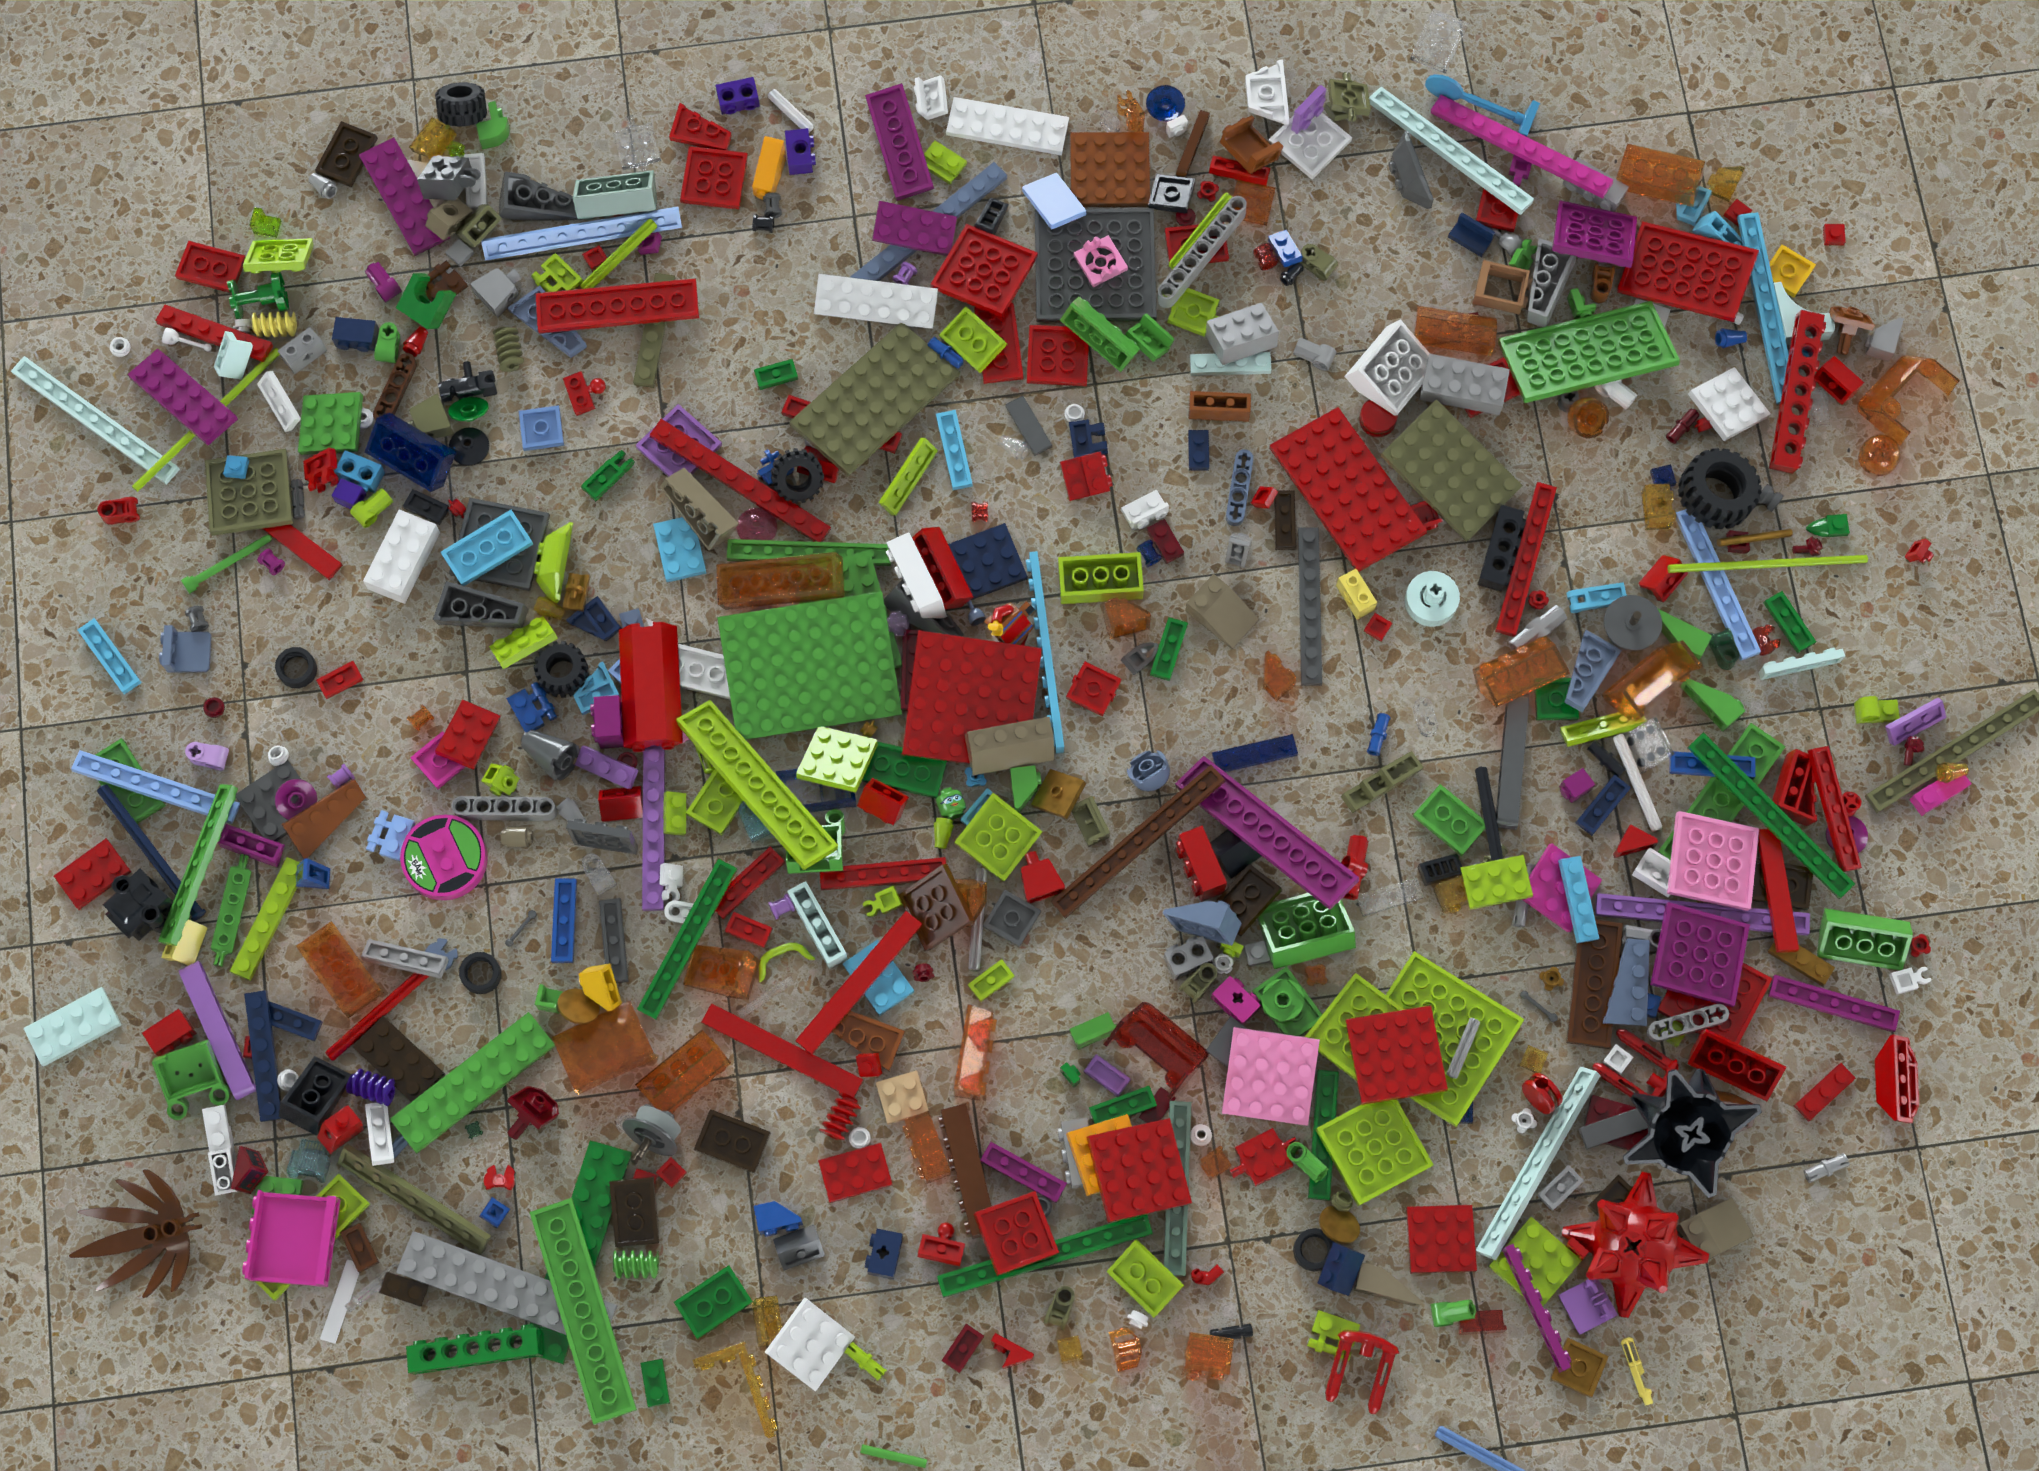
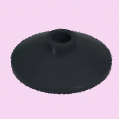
M467 427L460 429L449 441V453L453 460L461 465H476L483 461L489 452V440L485 433L477 428ZM468 441L471 442L469 446L464 445Z

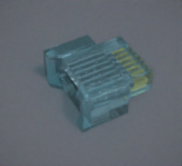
M301 1139L298 1151L292 1150L286 1169L290 1178L303 1175L315 1177L320 1183H325L331 1162L327 1156L328 1151L320 1141Z

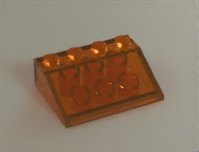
M631 1001L619 1005L612 1011H606L598 1015L591 1023L578 1024L552 1037L566 1073L578 1095L656 1059V1055Z

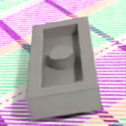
M1568 1165L1537 1196L1553 1211L1584 1180Z

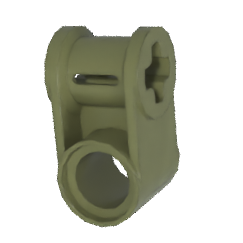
M1314 244L1303 246L1301 250L1302 262L1300 263L1317 278L1326 281L1338 266L1337 260Z
M1211 963L1201 965L1193 975L1184 981L1179 990L1184 991L1191 997L1192 1002L1195 1004L1215 983L1217 968ZM1210 970L1214 976L1211 979H1205L1202 976V972Z
M1061 1286L1057 1289L1043 1323H1051L1061 1327V1330H1065L1075 1299L1072 1288ZM1068 1291L1071 1294L1070 1301L1066 1303L1061 1302L1058 1297L1060 1292Z

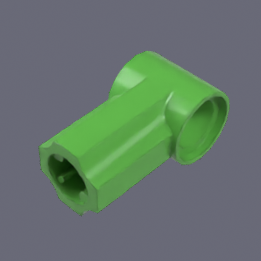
M1294 1142L1288 1146V1158L1300 1167L1315 1183L1326 1176L1329 1169L1307 1147L1299 1142ZM1303 1149L1302 1156L1296 1159V1151Z
M1472 1300L1452 1303L1439 1302L1430 1305L1434 1327L1453 1325V1322L1475 1319L1476 1307Z

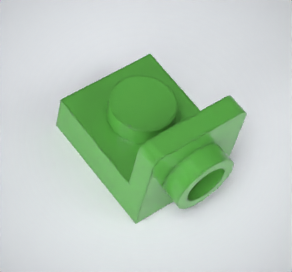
M1579 289L1570 290L1567 300L1573 318L1578 319L1593 315L1597 308L1596 304L1585 305V298L1583 294H1580Z

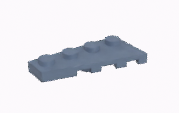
M538 286L507 307L510 313L568 357L572 358L587 348L586 343L576 330L549 333L538 332L535 293H545L541 286Z
M1585 630L1564 703L1583 713L1622 650Z
M1626 939L1619 963V971L1617 977H1615L1613 992L1609 998L1607 1013L1602 1024L1647 1026L1650 940Z

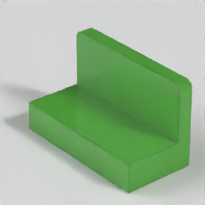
M1109 1012L1069 1029L1078 1050L1114 1035L1118 1030Z

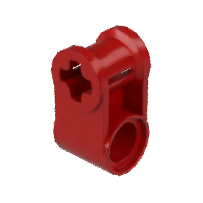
M135 497L105 500L97 508L101 519L108 525L132 523L140 520L136 506L138 499ZM108 510H113L110 515H105Z

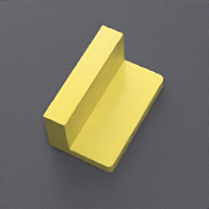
M188 919L177 946L166 945L161 958L168 961H177L187 966L195 963L207 927Z

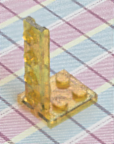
M746 1342L692 1360L694 1367H700L701 1371L714 1367L715 1361L722 1360V1363H726L736 1359L735 1354H739L764 1434L767 1438L776 1436L774 1431L778 1430L774 1417H769L767 1410L771 1409L768 1397H763L760 1388H763L764 1385L760 1374H755L753 1367L757 1366L753 1353H748Z

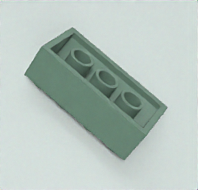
M654 170L576 180L573 202L577 219L591 220L594 217L603 216L608 218L617 214L630 215L633 212L642 211L648 213L656 210L657 193Z

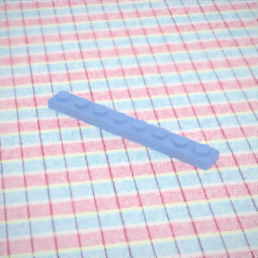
M1687 509L1676 512L1674 515L1695 562H1720L1702 522L1698 523L1695 521V517L1689 516L1686 512ZM1724 570L1700 571L1740 661L1759 655L1761 650Z
M79 750L71 768L72 772L206 816L215 797V794ZM234 801L228 813L227 823L233 824L240 808L239 802Z

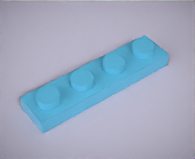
M956 410L937 413L936 419L952 489L958 490L973 487Z
M95 618L77 629L124 695L142 683Z
M1581 856L1560 859L1558 863L1576 943L1598 940V930Z

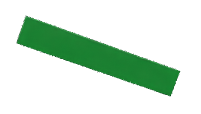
M1317 1070L1311 1153L1329 1170L1326 1176L1317 1183L1309 1177L1308 1199L1330 1201L1333 1161L1315 1129L1336 1118L1339 1071Z

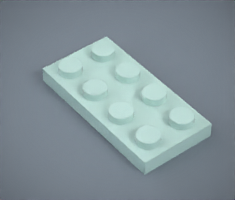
M100 987L23 1029L40 1064L44 1067L122 1024L104 988Z

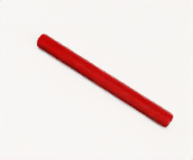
M413 973L325 1052L328 1058L332 1061L337 1059L382 1016L390 1012L429 976Z

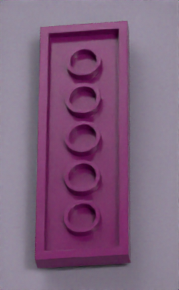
M901 83L865 95L896 200L899 201L933 190V182L903 84Z
M394 137L359 154L361 161L414 256L450 239L449 236L442 240L425 226L428 219L427 214L434 207L429 199H423L417 177Z
M158 348L127 374L135 384L207 446L238 420L231 410Z

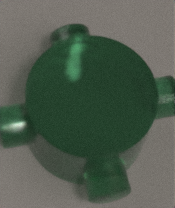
M475 1121V1123L465 1126L469 1139L483 1134L479 1126L480 1122Z

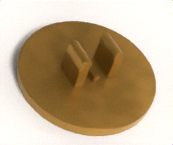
M568 989L559 996L557 1001V1008L560 1014L566 1020L575 1024L593 1022L598 1017L600 1011L599 1004L586 996L582 989Z
M1328 1206L1320 1213V1228L1334 1242L1350 1244L1358 1238L1360 1226L1351 1212L1339 1211L1334 1206Z

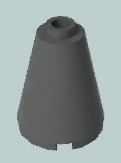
M534 730L524 733L521 738V747L553 780L556 781L558 779L561 781L574 770L576 765L573 762L580 752L579 746L575 743Z

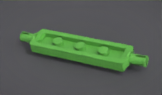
M240 854L238 866L230 867L211 944V950L216 953L213 964L215 966H218L219 962V967H223L225 955L233 953L252 871L246 868L249 858L247 855L244 858V855Z

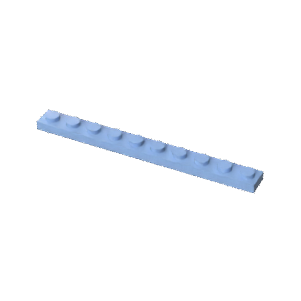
M672 207L648 213L642 212L486 238L481 243L486 261L630 237L648 219H652L657 225V228L652 233L682 228L679 208Z

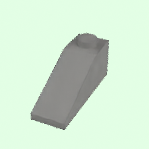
M1232 533L1228 543L1225 563L1245 568L1252 538L1243 533Z

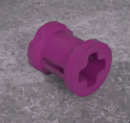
M270 548L265 549L257 559L259 564L269 569L271 575H277L285 566V562L282 559H278Z

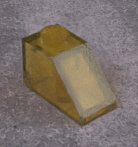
M1742 166L1718 168L1716 175L1712 173L1707 182V185H1710L1709 190H1712V195L1729 202L1745 168Z

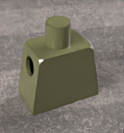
M438 393L410 408L409 411L413 420L402 424L406 435L418 432L422 441L454 434Z

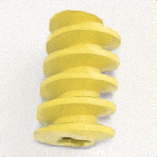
M285 311L284 317L281 316L280 312H277L276 318H274L272 312H269L268 318H266L264 312H261L260 318H257L256 313H253L252 328L258 338H262L263 334L265 337H270L271 334L274 337H278L279 334L282 337H286L287 334L292 337L295 336L297 329L296 316L293 312L292 317H290L288 311Z

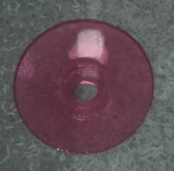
M762 508L746 510L737 521L739 523L736 527L739 538L743 540H773L777 533L775 517ZM759 522L760 525L758 527H754L753 523Z

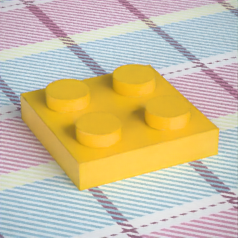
M1784 245L1779 247L1769 262L1773 283L1782 282L1785 292L1795 298L1816 266L1815 263Z

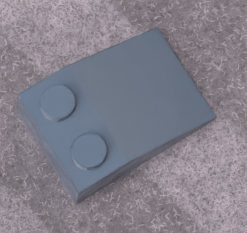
M1206 901L1164 909L1163 915L1177 931L1198 937L1203 936L1206 939L1231 946L1242 924L1237 918V914L1230 909V905L1223 901H1218V903Z

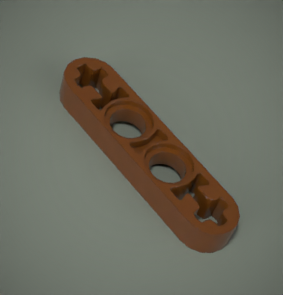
M1200 110L1178 165L1176 176L1187 177L1208 124L1210 112Z
M403 353L398 357L373 411V417L380 426H386L392 422L416 370L417 362L410 353ZM410 360L411 365L407 364L405 367L403 362ZM396 377H403L404 382L401 385L394 384ZM395 394L396 400L391 403L387 402V395ZM385 412L387 417L380 419L379 414L383 415Z

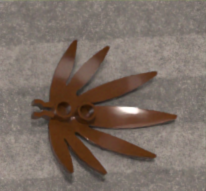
M144 1169L143 1173L159 1197L135 1183L122 1179L115 1181L135 1198L156 1210L158 1214L125 1207H100L78 1211L81 1215L123 1223H148V1225L122 1231L97 1240L69 1255L70 1258L115 1255L153 1244L152 1247L138 1254L115 1271L96 1288V1291L114 1286L137 1274L152 1263L165 1249L167 1251L155 1269L142 1298H147L158 1288L169 1273L173 1263L171 1292H175L185 1276L190 1259L188 1232L203 1228L202 1224L186 1225V1223L193 1221L195 1217H199V1212L184 1217L181 1204L174 1191L163 1179L148 1169Z

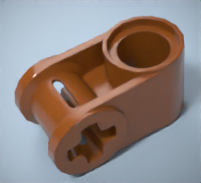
M1598 263L1594 264L1590 297L1595 303H1604L1608 299L1614 279L1615 266L1605 267L1599 266Z

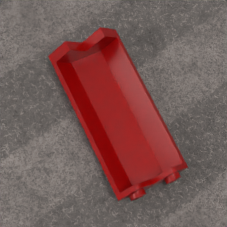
M653 622V626L640 627V623L630 624L619 630L624 748L632 749L633 752H643L652 745L660 746L664 750H672L675 746L683 743L682 730L676 722V719L682 716L677 626L665 622Z

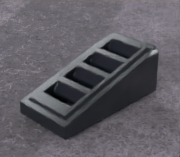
M990 198L974 227L995 235L1009 204ZM991 207H993V208H996V209H998V210H1000V212H999V211H996V210H993V209H991Z
M1457 853L1420 863L1417 867L1424 886L1462 875L1460 870L1462 864ZM1454 860L1456 865V871H1453L1450 861ZM1443 863H1446L1449 873L1445 872ZM1435 866H1439L1441 875H1438ZM1428 868H1431L1433 877H1430Z

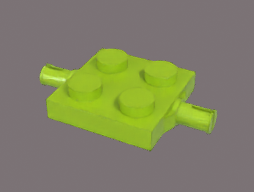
M1187 288L1171 307L1167 323L1205 337L1207 321L1219 317L1216 315V310L1220 300Z

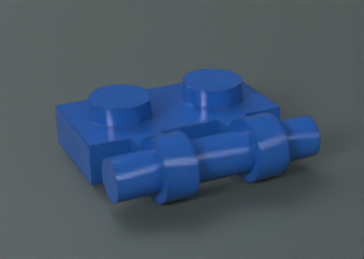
M538 682L531 684V688L534 691L532 694L528 695L527 691L523 689L506 698L525 733L545 726L542 720L545 716H548L550 721L557 718L554 712L555 707L552 703H549L546 691L540 687ZM537 700H539L542 706L538 711L533 704Z

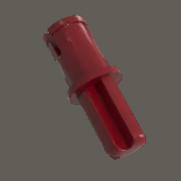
M1689 409L1681 420L1678 419L1676 421V425L1666 434L1669 442L1676 444L1685 432L1690 431V426L1700 416L1696 409Z

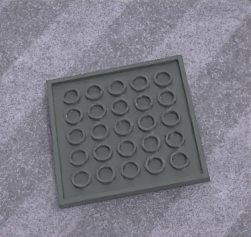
M1154 208L1085 209L1086 216L1052 230L1035 209V252H1038L1035 260L1036 322H1061L1060 319L1067 308L1078 297L1088 301L1091 307L1098 313H1102L1108 321H1141L1142 316L1146 313L1156 321ZM1109 235L1128 266V270L1092 287L1076 261L1074 252L1082 249L1088 240L1092 242L1094 237L1102 239ZM1097 248L1099 254L1106 256L1112 253L1105 248ZM1091 252L1086 257V265L1093 263L1094 257ZM1098 258L1095 264L1098 267H1103L1106 265V260ZM1116 259L1108 263V269H1110L1111 265H1115ZM1094 269L1091 272L1101 274L1102 271Z

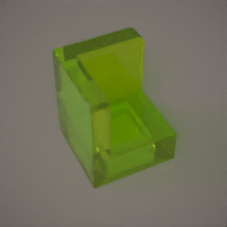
M254 207L249 225L254 234L277 238L282 221L277 217L266 216L262 208Z

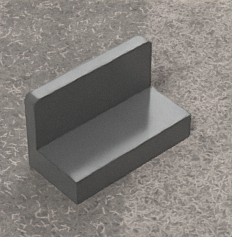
M810 1225L773 1239L784 1271L825 1256L815 1225Z

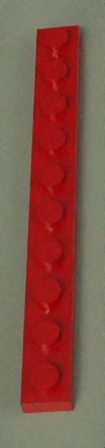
M660 419L650 433L652 439L813 542H822L831 530V527L790 500L789 502L786 501L776 491L665 420Z

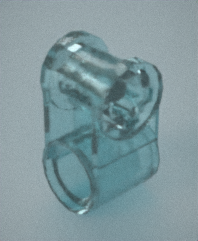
M742 802L739 806V815L751 842L754 843L770 835L771 832L753 811L750 816L745 813V809L749 807L745 802Z

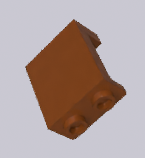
M1252 115L1240 119L1232 126H1226L1222 131L1223 135L1220 143L1250 174L1278 160L1284 147L1279 141L1271 145L1252 126L1255 119Z

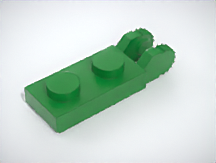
M623 450L619 451L611 459L609 458L581 485V489L595 502L634 465L635 461L632 458L628 459L620 467L617 465L626 455Z

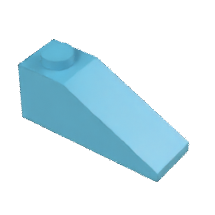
M1716 211L1701 217L1691 231L1696 235L1743 246L1741 237Z

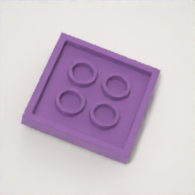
M679 404L663 418V420L713 452H716L722 446L720 440ZM652 430L635 445L645 457L668 477L682 468H685L691 474L698 469L695 465L650 437Z

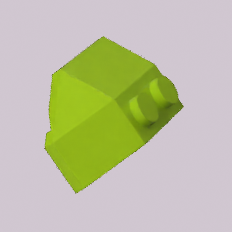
M572 522L565 524L546 536L543 543L539 542L537 549L540 559L539 562L536 561L534 566V574H537L536 582L552 605H557L561 597L573 528Z

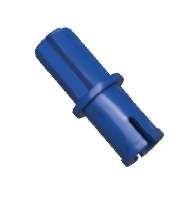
M936 337L929 341L928 346L937 352L941 359L944 357L946 361L957 369L964 364V359L954 352L951 346H946Z

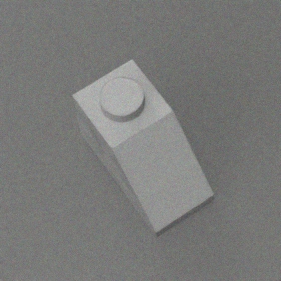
M1900 317L1878 327L1872 335H1868L1865 342V347H1867L1865 355L1889 362L1894 355L1904 318Z

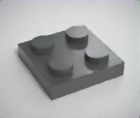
M1004 890L984 922L983 927L1020 948L1039 917L1041 910Z

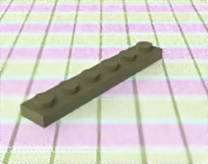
M655 273L653 282L673 281L676 278L675 275ZM667 321L645 323L633 380L636 386L654 388Z

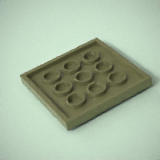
M286 448L237 455L248 457L249 459L245 479L224 476L223 472L227 457L205 460L209 532L211 536L293 524L289 461Z

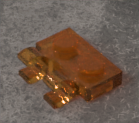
M1129 90L1126 91L1127 99H1122L1120 95H1117V113L1127 117L1126 124L1130 130L1144 132L1145 113L1137 100L1133 99L1132 93Z

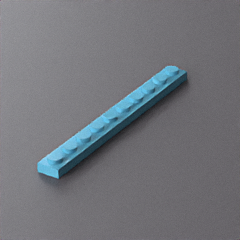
M1759 213L1738 215L1737 220L1742 244L1745 247L1759 250L1750 282L1776 404H1780L1789 353Z
M1035 551L1029 552V559L1026 560L1027 572H1031L1032 579H1028L1029 590L1034 591L1031 605L1037 613V617H1034L1035 630L1039 629L1040 637H1036L1037 648H1042L1040 669L1044 668L1045 676H1041L1042 686L1047 688L1048 694L1044 696L1045 707L1050 709V715H1047V717H1050L1055 753L1058 754L1064 753V741L1038 552Z

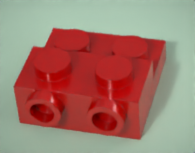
M1101 452L1059 462L1069 501L1109 492V487L1113 486L1110 474L1106 475L1104 468L1108 466L1105 454L1101 455Z

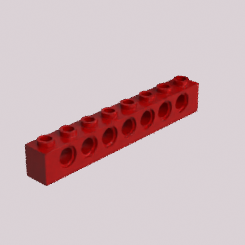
M1800 310L1795 316L1769 469L1793 474L1798 468H1801L1803 457L1800 456L1801 449H1804L1806 444L1804 432L1807 430L1810 418H1807L1808 410H1811L1813 404L1811 392L1814 391L1816 386L1814 375L1818 371L1820 364L1817 357L1823 346V341H1820L1821 334L1826 329L1824 314ZM1805 331H1809L1813 338L1807 337ZM1802 350L1807 351L1809 353V357H1805L1802 354ZM1798 369L1804 370L1806 376H1801ZM1795 388L1800 389L1803 395H1797ZM1792 407L1798 409L1799 415H1795L1792 412ZM1788 427H1793L1796 434H1791ZM1785 446H1789L1792 449V454L1786 452Z

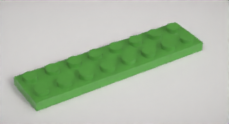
M1750 723L1728 755L1755 757V778L1752 781L1758 786L1786 746ZM1711 777L1686 813L1732 822L1744 804L1717 777ZM1674 830L1658 851V853L1671 860Z
M528 1012L391 1117L390 1121L417 1154L555 1047V1044Z

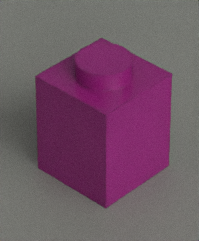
M1581 768L1563 780L1559 787L1562 796L1573 803L1590 792L1595 783L1584 768Z

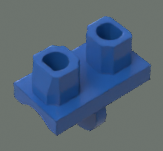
M767 449L764 451L766 457L761 459L760 462L762 465L768 462L770 464L758 470L756 474L759 479L762 478L770 486L773 484L771 468L774 467V459L780 454L778 451L771 454ZM794 467L787 472L786 476L795 471Z

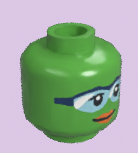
M951 787L941 790V795L936 798V804L941 816L952 820L963 816L966 803L961 791L952 790Z

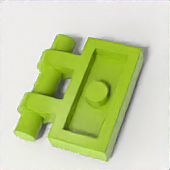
M556 253L541 265L544 271L542 275L537 271L531 275L535 280V284L541 286L546 292L575 290L583 282V279ZM551 278L557 283L553 287L548 283V280Z
M1318 1310L1311 1332L1318 1334L1319 1338L1318 1340L1309 1338L1307 1346L1314 1348L1316 1352L1321 1353L1323 1351L1335 1357L1340 1341L1338 1334L1344 1330L1359 1331L1360 1324ZM1326 1337L1338 1341L1337 1347L1325 1343ZM1345 1350L1342 1351L1340 1359L1343 1358Z

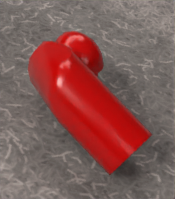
M1218 1264L1209 1272L1200 1271V1269L1196 1268L1191 1272V1278L1196 1284L1211 1285L1224 1271Z

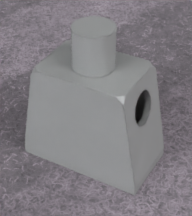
M496 268L471 282L470 285L473 293L498 318L518 296V291L514 284L521 279V276L515 269L505 275L499 268Z

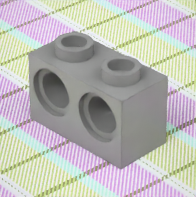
M1193 936L1185 941L1186 944L1179 947L1176 944L1166 949L1167 952L1164 953L1163 958L1174 980L1196 971L1205 963H1213L1214 958L1203 936L1199 938ZM1194 948H1200L1203 951V954L1201 956H1195L1192 954L1191 950ZM1179 956L1184 960V963L1176 965L1172 959Z

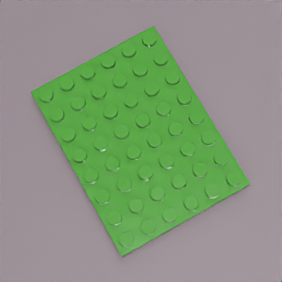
M882 591L717 617L735 730L745 740L902 715Z

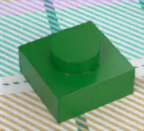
M1066 1062L1060 1067V1072L1073 1088L1080 1083L1079 1076L1081 1073L1074 1065L1070 1066Z

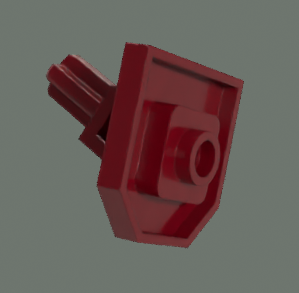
M527 1086L518 1091L507 1100L519 1112L517 1115L519 1118L507 1133L511 1138L517 1140L528 1126L534 1125L538 1130L558 1117L557 1102L539 1088Z

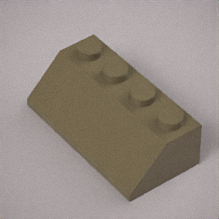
M1050 717L969 731L964 735L972 776L1055 760L1054 737Z

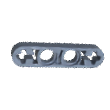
M1246 449L1238 451L1234 461L1226 511V521L1231 526L1241 525L1245 516L1253 465V455ZM1242 456H1246L1247 460L1245 469L1241 468ZM1238 474H1243L1247 480L1244 483H1239L1235 477ZM1235 493H1241L1244 499L1237 502L1232 496ZM1234 507H1239L1237 514L1239 517H1237V520H1234L1233 516H1231L1234 513Z

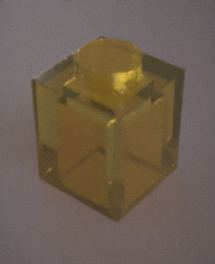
M1078 1335L1057 1340L1061 1365L1083 1360Z

